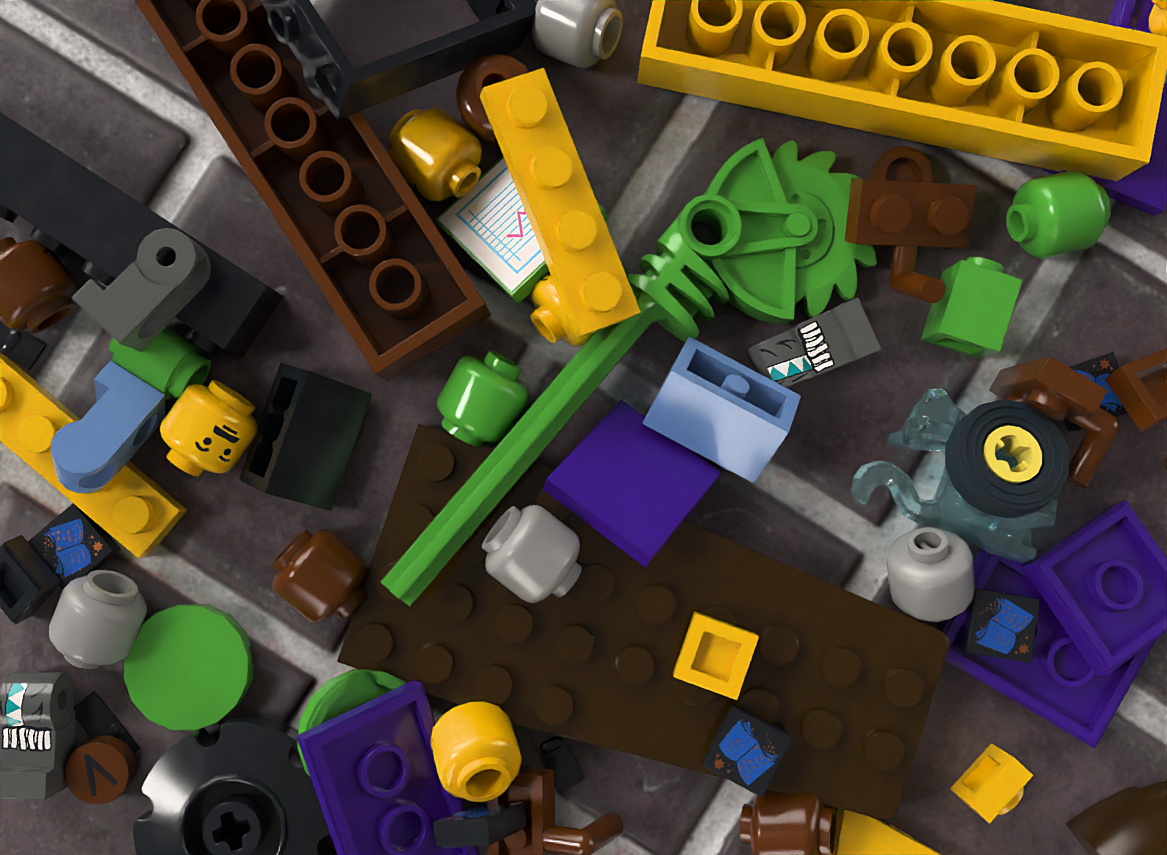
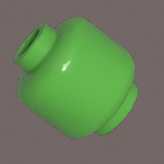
M1067 171L1033 178L1022 184L1015 194L1012 206L1008 209L1006 216L1007 229L1011 238L1018 242L1021 248L1032 257L1047 259L1080 252L1094 246L1102 235L1111 215L1110 202L1104 188L1084 172Z
M489 350L485 358L474 355L463 356L456 364L437 399V407L444 416L441 422L442 426L458 439L479 448L485 446L487 442H501L518 421L530 398L529 389L518 378L522 368L508 357L493 350Z

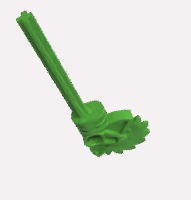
M763 138L751 142L733 154L713 178L705 194L695 197L686 204L678 217L655 242L657 255L646 254L641 258L640 266L644 275L633 273L627 275L641 313L598 330L587 340L386 574L381 583L398 599H401L411 607L652 323H659L672 335L686 342L688 337L696 340L700 333L693 320L694 317L707 322L714 319V312L708 300L718 304L729 302L750 317L770 324L785 326L794 320L795 305L801 299H803L805 313L809 318L818 316L825 309L833 288L842 299L847 301L852 299L857 289L855 263L865 268H872L877 263L875 250L871 244H854L844 241L851 178H862L848 173H829V169L835 161V153L832 151H820L798 161V146L793 140L781 145L772 157H770ZM699 221L709 224L716 232L717 244L705 245L699 242L692 233L691 223Z

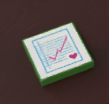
M504 156L479 178L469 193L457 198L435 219L439 227L517 304L532 292L537 281L549 272ZM598 203L604 221L606 222L609 218L604 208Z

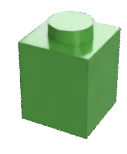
M969 257L966 261L961 260L942 271L940 279L945 284V294L940 301L932 303L921 340L976 359L999 353L1023 280L1004 274L1003 265L986 258Z

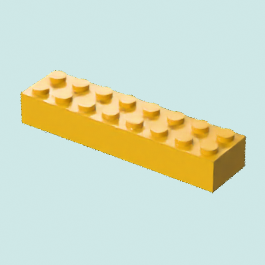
M653 0L640 57L637 83L1059 172L1063 170L1084 172L1086 175L1118 181L1150 161L1167 71V37L993 0Z

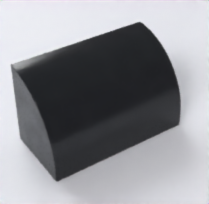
M280 362L258 424V433L252 441L239 480L263 493L331 511L372 393Z

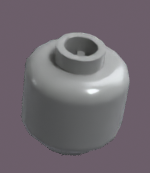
M534 0L537 5L535 7L536 14L532 21V37L536 49L542 54L578 68L592 67L600 59H608L612 55L619 42L623 26L622 13L617 9L615 0Z
M529 505L522 510L517 509L515 506L509 508L497 520L482 544V549L488 552L485 567L489 575L522 600L529 603H537L548 597L551 593L558 598L562 597L574 585L582 570V566L576 563L580 551L578 535L546 509L538 505Z
M925 527L911 530L899 536L890 546L886 559L889 589L894 604L904 614L917 620L940 622L963 613L970 605L975 589L973 556L968 544L960 536L942 528Z
M109 570L92 571L88 575L71 580L63 589L49 625V639L57 651L62 653L65 659L76 667L95 669L101 665H112L125 659L130 653L147 614L146 601L138 591L137 584L126 575Z

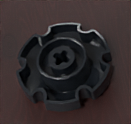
M239 716L229 719L220 726L219 739L209 735L205 728H201L173 745L152 767L141 788L142 792L152 800L153 810L147 811L133 823L136 855H337L336 850L331 848L326 838L330 835L311 777L304 770L297 748L298 740L296 736L299 731L273 719ZM234 815L237 821L248 820L251 828L248 829L245 823L235 825L232 816Z

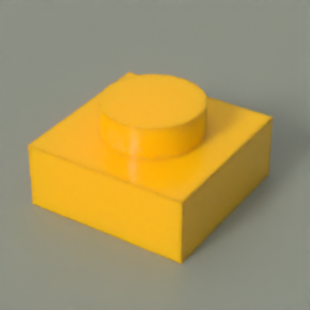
M694 611L673 671V677L737 700L759 636L756 633Z
M991 743L950 789L966 805L990 824L997 815L1009 812L1019 803L1024 793L1023 786L1032 778L1033 774L1016 758Z

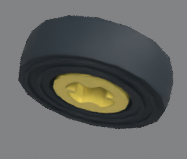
M1002 399L977 406L956 423L946 442L945 466L953 487L968 504L987 515L1015 518L1035 513L1058 496L1069 474V452L1061 432L1044 413L1024 402ZM1003 448L1005 456L1015 457L1018 465L1010 470L1008 462L996 459V451Z

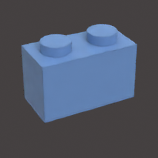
M688 337L642 424L717 463L721 468L734 472L755 483L788 435L801 395L703 343Z

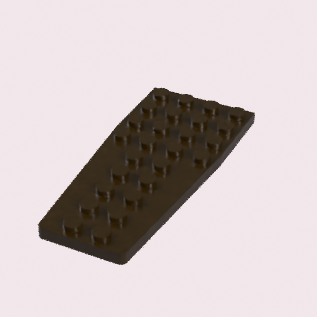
M418 424L362 587L367 594L354 610L337 662L356 669L383 671L406 683L412 680L422 682L425 693L458 705L479 701L498 705L509 716L512 724L720 778L724 777L702 765V759L732 702L790 733L793 738L767 790L786 795L814 794L819 798L821 804L878 819H889L896 814L949 648V640L945 633L686 521L681 524L645 568L543 490L545 481L555 469L533 462L413 605L409 607L405 602L392 594L381 583V580L494 450L487 446L479 448L470 445L454 435ZM529 505L541 506L578 535L580 551L576 563L582 566V570L574 585L562 597L558 598L551 593L548 597L537 603H529L522 600L486 571L485 563L488 552L482 549V544L497 520L512 506L519 510ZM694 611L756 633L759 636L737 700L673 677V671Z

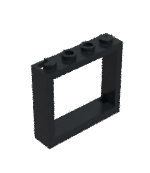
M260 0L267 11L268 21L274 35L282 44L289 45L303 67L304 78L310 91L315 97L325 101L336 120L463 71L471 62L481 56L496 53L505 54L520 48L532 28L537 5L534 0H466L480 22L354 69L310 0Z

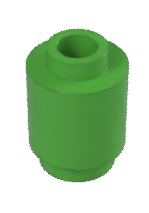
M167 327L142 352L119 344L114 338H112L109 346V351L113 353L112 362L165 394L166 400H170L173 397L179 399L189 385H203L211 369V360L202 356V349Z

